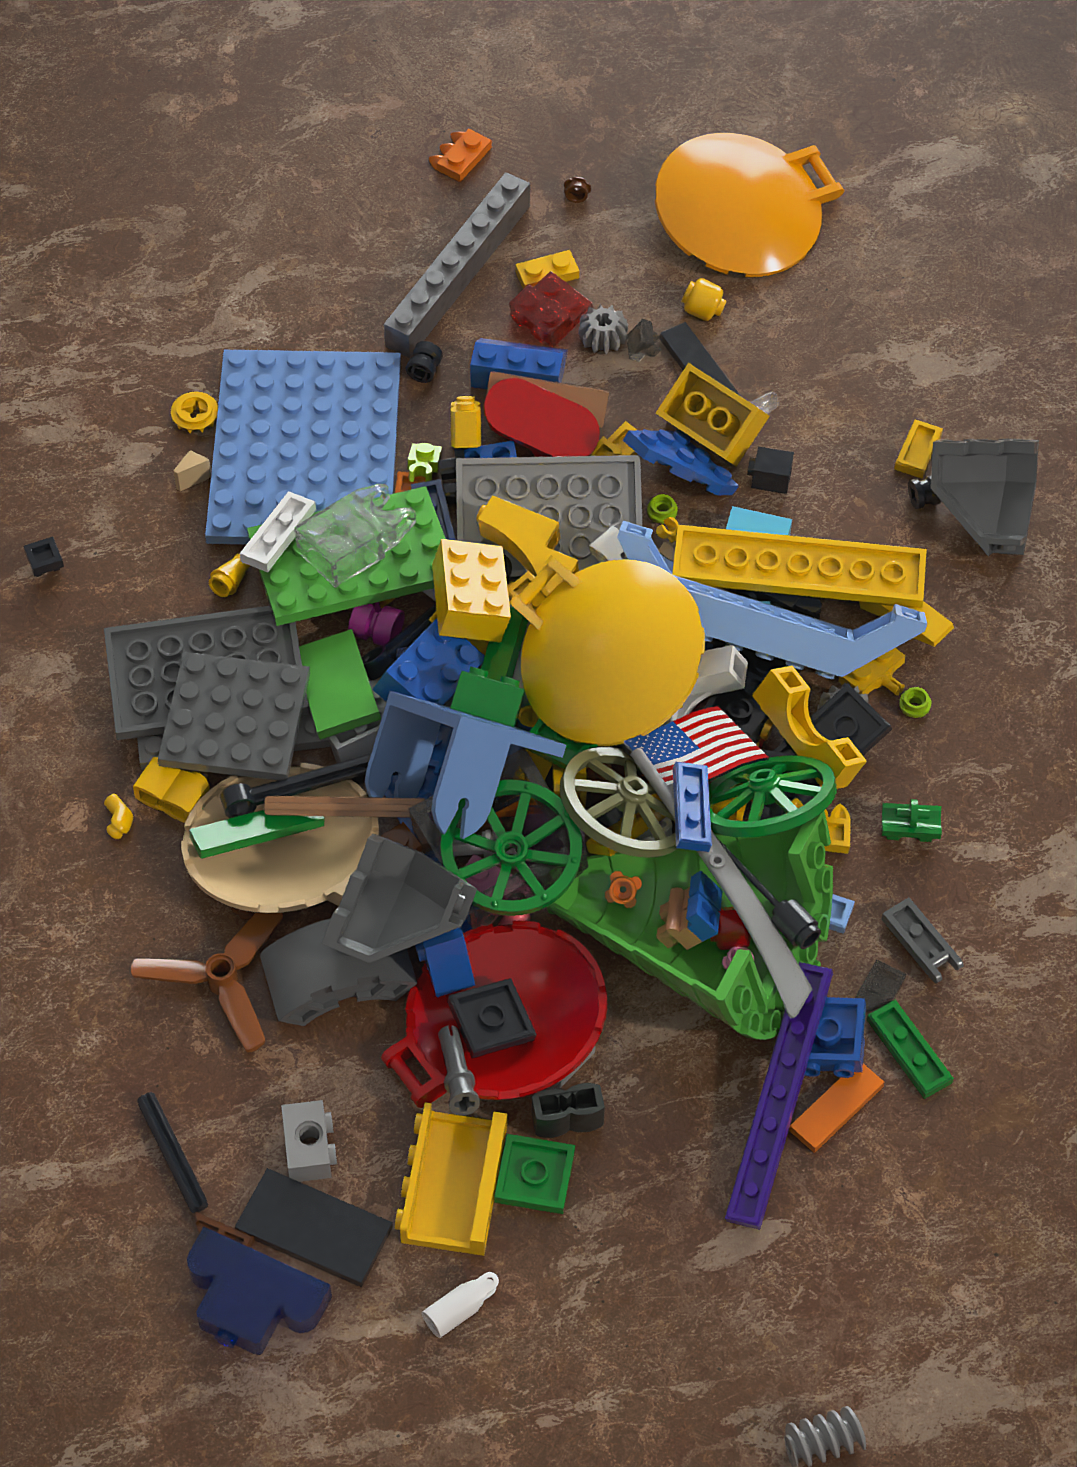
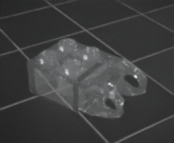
M375 484L357 489L294 527L297 552L334 588L385 558V552L398 545L404 535L416 523V513L411 507L397 508L389 511L382 510L383 506L390 499L389 487L386 484ZM381 492L379 499L373 502L375 495ZM408 516L405 523L397 527L398 524L402 521V519Z

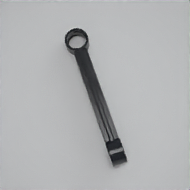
M504 554L506 580H508L512 573V563ZM436 603L384 646L376 647L362 657L367 676L370 680L382 677L395 660L432 624L429 619L437 611Z
M371 754L291 776L283 781L277 780L253 788L242 783L231 785L220 794L225 815L228 818H234L253 813L258 805L264 804L265 797L293 796L366 775ZM394 772L392 775L397 776L398 772Z

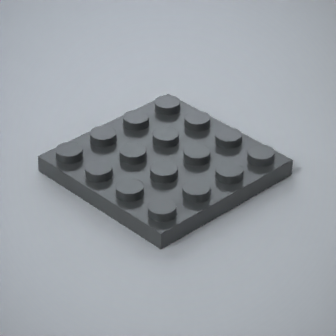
M183 652L158 755L159 766L278 781L288 779L310 677V667Z

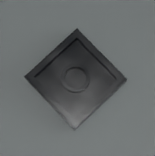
M511 978L448 996L447 1003L471 1058L531 1042L536 1038L537 1034Z

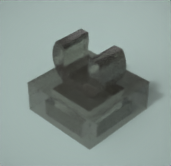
M641 319L627 334L629 359L639 362L646 354L655 357L662 350L660 346L655 345L660 339V335L653 332L651 321Z

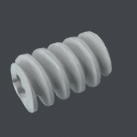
M848 1406L841 1408L840 1416L834 1410L829 1411L826 1420L820 1414L815 1415L813 1425L806 1418L800 1420L799 1429L792 1422L786 1424L785 1447L792 1467H798V1459L800 1458L804 1460L808 1467L812 1466L813 1454H816L822 1463L826 1462V1450H830L836 1459L840 1458V1446H844L849 1454H853L854 1442L856 1441L863 1450H866V1438L861 1423L853 1410Z

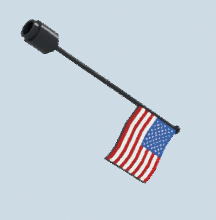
M718 706L689 713L655 729L645 736L640 734L625 740L624 744L615 745L620 746L630 757L632 751L642 748L667 785L673 784V766L675 761L707 765L708 782L742 766L769 760V757ZM719 840L737 868L775 907L772 911L773 917L771 921L780 933L793 946H799L802 950L815 943L821 934V930L818 928V922L796 899L779 902Z

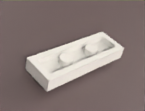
M288 491L240 552L241 562L269 572L316 511L315 501Z

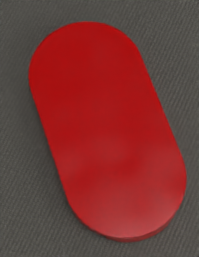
M507 378L493 385L486 395L483 409L490 428L498 435L546 457L590 456L598 444L600 437L599 425L595 416L587 408L520 378Z

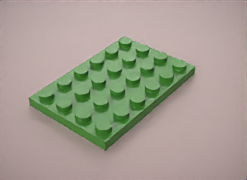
M424 486L314 512L269 572L259 569L276 626L433 589L432 564L441 539L446 538L427 487ZM262 525L247 528L249 541Z

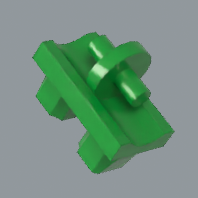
M910 799L909 804L882 803V836H885L887 840L911 837L917 838L921 842H931L933 839H941V806L918 805L917 799Z

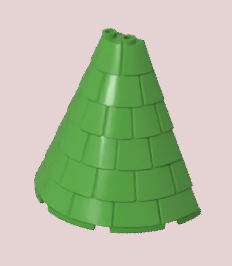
M823 811L812 820L800 826L767 836L741 838L713 832L779 902L796 899L818 922L821 934L816 942L806 949L802 950L799 946H793L782 934L781 936L798 964L802 962L821 966V963L816 960L818 942H825L828 938L833 896V866L825 864L824 846L831 844L825 812ZM678 848L670 854L659 857H636L616 852L611 857L594 855L581 858L579 870L571 886L558 900L547 906L549 914H555L583 933L591 935L611 951L622 955L645 973L654 976L676 993L687 997L713 1017L722 1020L739 1034L747 1038L762 1040L778 1035L785 1006L752 937L751 944L747 948L749 950L737 949L727 970L724 969L722 960L723 957L727 956L729 950H720L716 946V942H710V938L687 950L680 943L667 948L656 937L657 928L666 924L661 919L659 911L660 906L669 901L670 889L677 887L683 890L688 889L691 876L702 871L722 890L697 851ZM614 871H621L623 875L628 877L637 876L642 881V886L637 890L635 896L637 902L632 908H626L624 904L616 902L610 903L605 898V892L611 885L610 875ZM741 872L772 920V911L775 907ZM622 886L620 891L626 892V887ZM723 891L721 907H733Z

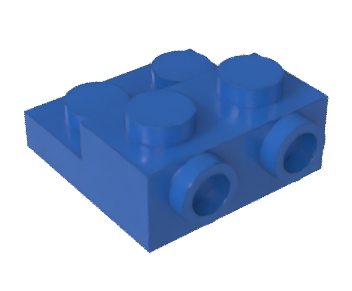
M826 997L804 1076L814 1077L818 1076L820 1071H834L833 1073L837 1077L850 1078L854 1076V1072L863 1071L865 998Z

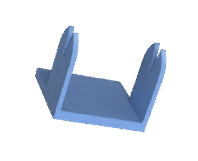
M390 691L367 766L365 785L369 797L383 798L391 783L392 774L398 772L399 776L395 782L394 798H416L423 785L441 723L453 727L434 791L431 810L436 826L440 833L445 835L458 810L459 801L464 798L466 803L462 809L460 838L465 839L475 833L485 823L491 811L510 744L562 758L566 745L516 727Z

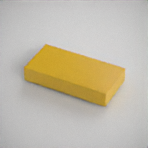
M915 419L895 462L894 470L923 479L932 458L933 442L940 440L943 428Z

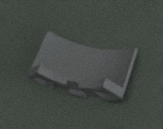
M331 919L308 925L280 938L264 949L260 955L278 1021L305 1026L316 1017L340 1007L338 1001L355 996L357 1002L366 1000L397 1001L417 984L407 948L368 963L322 944Z

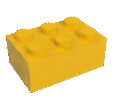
M690 363L686 365L656 411L657 415L736 467L770 417L761 409Z
M441 539L432 564L439 635L501 642L511 618L503 546Z

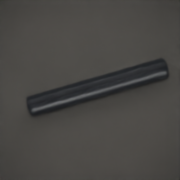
M148 1092L145 1095H141L137 1101L140 1110L190 1211L195 1214V1212L198 1213L208 1207L207 1199L155 1094Z

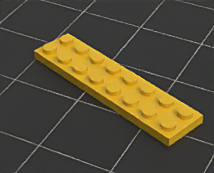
M678 525L672 575L711 587L891 605L898 604L922 608L927 549Z

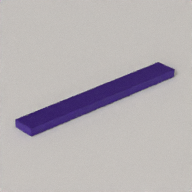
M799 962V966L810 983L812 991L795 1018H790L785 1009L725 1216L727 1222L758 1230L761 1229L833 976L832 969Z

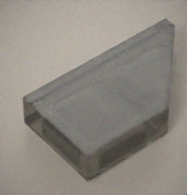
M876 959L855 998H865L866 1012L879 1009L895 999L907 974Z

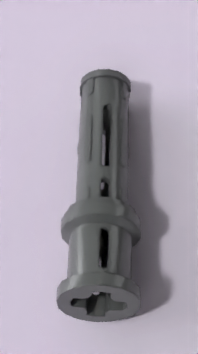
M445 1026L439 1030L438 1038L441 1043L447 1070L444 1086L447 1092L450 1093L449 1109L456 1115L465 1116L474 1113L479 1108L480 1099L479 1095L474 1091L475 1077L467 1069L460 1039V1030L452 1026L453 1036H451L449 1026Z

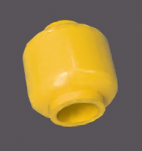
M699 278L695 282L690 281L681 300L685 304V312L703 321H709L714 314L720 316L726 304V300L722 299L723 288L704 278Z

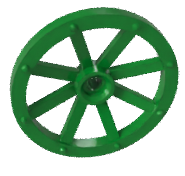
M792 755L769 757V760L737 768L716 778L709 784L711 830L730 837L753 838L784 832L800 826L822 813L834 800L837 793L834 773L826 763L820 760ZM785 771H795V772H790V773H784V774H782V773L785 772ZM818 777L823 784L822 787L795 781ZM743 783L742 785L733 787L736 784ZM783 791L813 796L814 798L800 808H797L784 795ZM736 797L717 814L713 812L714 804ZM750 800L753 802L748 821L728 819ZM774 802L786 813L778 817L760 820L764 805Z
M500 780L495 797L521 795L512 831H505L493 807H491L487 821L497 840L494 841L474 833L465 839H461L458 826L462 818V809L466 803L465 799L462 798L458 803V810L445 835H441V859L444 868L464 881L471 876L500 864L501 869L492 897L477 890L472 905L498 915H524L539 911L554 903L571 886L580 867L582 837L580 828L567 813L561 798L554 792L529 781ZM533 798L548 806L557 816L524 837L522 831L530 799ZM563 825L565 826L570 842L569 855L529 850L530 847ZM455 839L495 854L458 869L453 856V841ZM514 848L517 853L515 855H508L506 852ZM525 861L564 866L565 869L559 879L547 890H544ZM516 868L535 896L522 900H502L511 870Z

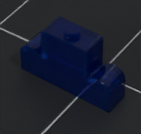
M204 1226L187 1257L191 1280L199 1288L208 1289L196 1311L199 1327L215 1335L216 1341L229 1348H234L236 1345L255 1355H261L282 1318L285 1319L288 1328L298 1333L309 1332L317 1326L332 1298L330 1284Z

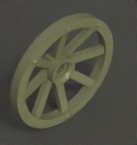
M613 747L591 748L580 752L570 760L560 780V796L571 819L589 837L614 851L636 857H659L670 854L678 849L676 848V833L667 837L650 808L674 822L675 819L662 801L650 795L657 793L650 783H645V781L637 777L636 771L640 773L642 771L623 749ZM603 763L624 766L625 778ZM588 766L609 782L575 779V776L580 770ZM576 790L612 794V796L585 810L577 796ZM616 807L623 812L620 834L607 829L595 819ZM640 813L655 841L631 839L634 814Z

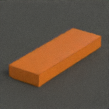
M863 1063L862 1072H854L853 1077L840 1078L790 1125L789 1131L815 1153L884 1087L885 1082Z

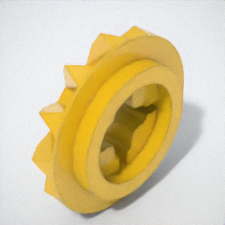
M203 392L183 394L174 401L171 407L172 422L177 424L179 430L185 428L189 433L198 429L203 433L204 428L207 426L213 427L214 421L217 419L218 404L216 400ZM198 406L200 414H197L196 417L191 418L190 414H193L194 410H196Z

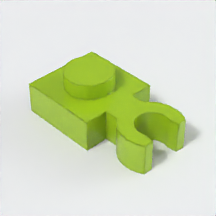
M412 443L407 469L409 470L410 482H414V478L417 476L425 477V482L432 481V472L437 473L439 469L442 446H433L429 443Z

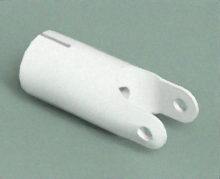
M487 1272L476 1280L463 1283L423 1310V1319L433 1334L441 1338L478 1312L484 1300L495 1293L499 1283L497 1275Z

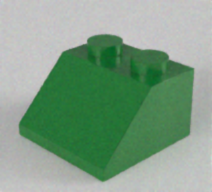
M471 666L469 672L461 671L451 709L508 726H516L525 689L519 687L520 681L501 676V680L496 681L488 678V671Z

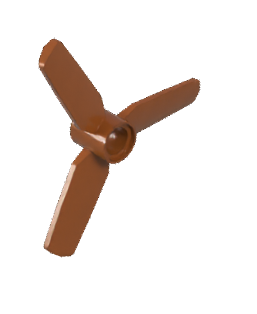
M256 912L226 945L225 952L212 955L206 961V964L197 960L135 959L131 965V975L134 978L188 984L207 981L209 989L214 994L219 995V1003L245 1051H256L265 1044L266 1040L244 987L238 983L237 970L249 965L280 924L283 914L282 912ZM219 972H227V973H228V974H227L226 976H224V977H216V976H215V975H216L217 973H219Z

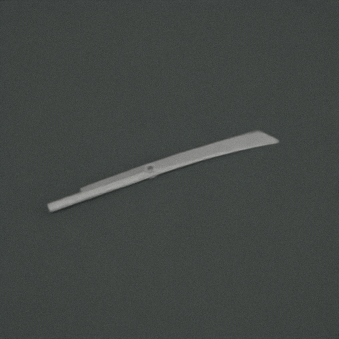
M642 748L632 751L631 757L675 819L673 784L667 785ZM711 831L712 846L710 851H697V853L726 894L752 937L772 976L788 1016L795 1018L812 991V987L761 902Z

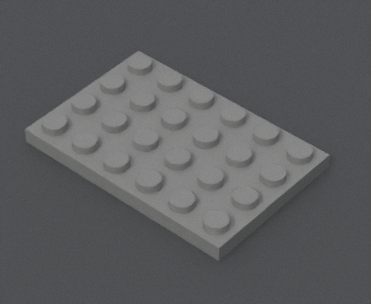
M639 455L456 459L457 541L499 546L480 536L479 523L476 520L479 509L482 505H487L492 495L558 521L561 539L554 550L577 559L579 571L600 563L590 551L589 545L611 526L620 530L623 521L642 526L641 466ZM503 548V554L512 563V573L508 580H518L527 570L513 555Z

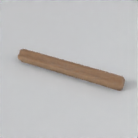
M267 796L264 801V811L266 815L424 818L427 805L424 798Z

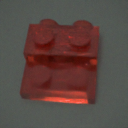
M550 271L534 287L528 284L509 302V307L511 310L510 316L519 326L525 325L539 342L543 343L545 341L554 347L580 322L582 314H587L589 307L593 308V304Z

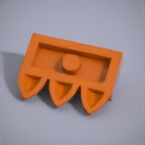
M469 128L466 132L451 133V139L455 144H441L440 150L443 155L429 157V162L435 170L458 182H461L492 148L491 139Z

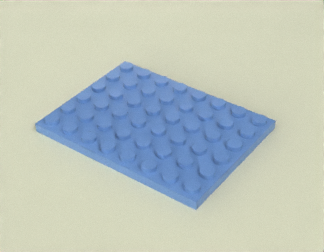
M224 350L205 533L206 544H248L247 528L262 525L288 491L315 501V512L393 494L401 353Z

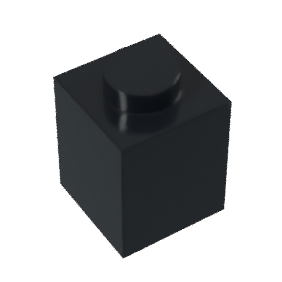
M758 446L756 458L750 457L747 475L752 476L751 488L787 494L794 452Z

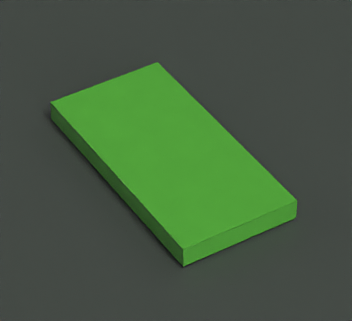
M352 629L299 646L302 666L310 667L306 694L320 740L381 720Z

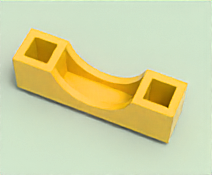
M793 666L770 670L753 693V698L779 730L780 735L786 739L796 752L797 756L811 757L826 763L834 773L837 789L847 787L867 762L848 737L829 740L815 729L808 711V698L811 689ZM818 777L815 778L817 783L822 787L823 782Z

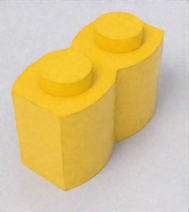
M472 396L457 397V401L451 403V446L454 448L480 447L481 403L475 401V397Z
M153 757L133 785L135 798L143 804L163 811L170 817L185 823L195 804L210 790V786L202 774L196 771L188 772L178 768L159 766L158 757Z

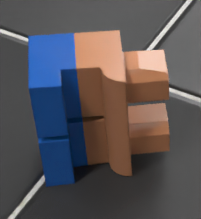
M699 871L691 876L688 889L683 890L678 887L670 889L669 901L660 906L659 914L666 924L657 928L656 937L667 948L680 943L688 950L718 934L720 912L718 911H721L723 891L704 872Z

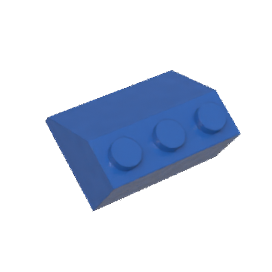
M480 338L475 342L470 364L471 387L488 389L491 371L562 383L567 349Z

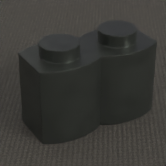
M581 1083L570 1087L566 1091L555 1088L545 1089L532 1096V1119L535 1134L538 1137L554 1138L567 1133L569 1130L574 1132H590L604 1125L605 1106L601 1087L598 1084Z

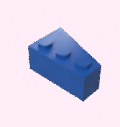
M461 927L415 945L419 961H425L436 997L475 986Z

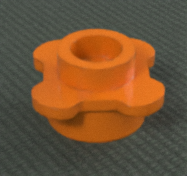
M614 871L610 875L611 885L605 892V898L610 903L616 902L624 904L626 908H632L637 902L635 896L637 890L642 886V881L637 876L628 877L623 875L621 871ZM622 886L626 887V892H621L620 888Z

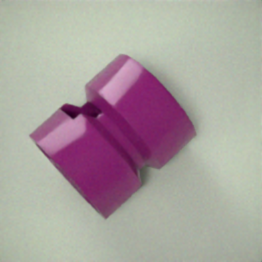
M379 602L354 607L348 630L352 629L356 638L366 641L371 637L374 644L384 646L402 631L405 612L389 605L381 608Z

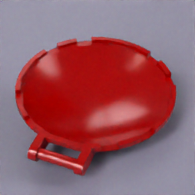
M513 920L512 924L494 927L490 923L464 932L463 935L475 986L436 997L426 964H424L421 968L422 974L418 978L417 984L410 989L405 1008L407 1013V1036L386 1049L381 1056V1060L388 1068H392L412 1094L411 1100L418 1108H423L425 1103L434 1102L447 1093L444 1086L447 1070L438 1033L441 1028L449 1026L450 1035L453 1036L451 1027L455 1026L458 1028L447 1003L448 996L511 978L537 1035L534 1041L471 1058L460 1032L467 1069L475 1077L474 1091L479 1095L480 1099L502 1100L527 1096L551 1087L572 1073L587 1058L596 1045L606 1020L607 991L605 981L596 960L585 946L573 936L560 929L555 931L541 927L539 922ZM414 1056L431 1080L422 1085L404 1062L405 1060Z

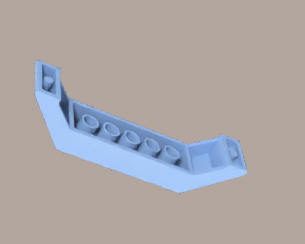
M623 521L617 538L628 560L653 564L672 575L651 538L653 530ZM673 575L687 588L699 608L698 612L705 632V641L711 642L713 638L725 641V646L733 645L738 651H743V647L755 650V655L763 659L773 660L774 657L786 660V665L793 666L796 669L803 670L804 666L817 669L816 674L829 679H834L835 675L844 677L925 632L927 627L924 612L894 604L891 612L852 630Z

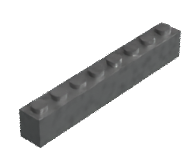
M507 172L504 173L384 323L385 347L411 358L416 344L426 339L530 207L529 182Z

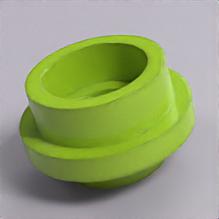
M665 494L655 496L647 506L649 518L656 523L664 524L666 518H676L678 513L676 502L672 497Z
M912 687L901 695L899 706L905 715L912 718H920L930 711L931 698L924 689ZM910 703H917L919 704V706H915Z

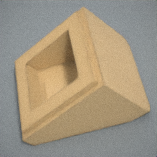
M191 450L173 470L176 489L179 491L206 481L211 477L209 459Z

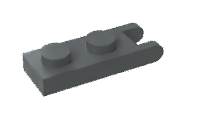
M910 897L882 914L881 920L935 984L942 980V975L937 968L944 963L949 962L955 970H959L964 966L961 958Z

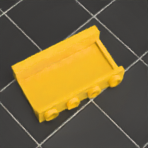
M432 1103L424 1104L423 1114L417 1113L415 1118L414 1134H419L417 1145L411 1144L409 1148L407 1165L412 1166L410 1177L404 1176L401 1197L406 1198L404 1209L398 1208L395 1219V1230H400L401 1243L485 1255L494 1195L507 1133V1113L493 1112L492 1120L435 1112L432 1110Z

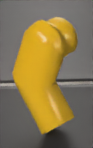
M112 794L104 801L106 808L113 814L111 824L107 826V833L114 839H121L123 834H127L131 828L133 814L117 794Z

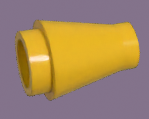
M236 554L231 560L211 572L208 582L209 587L220 597L233 595L250 565L241 562L240 554Z

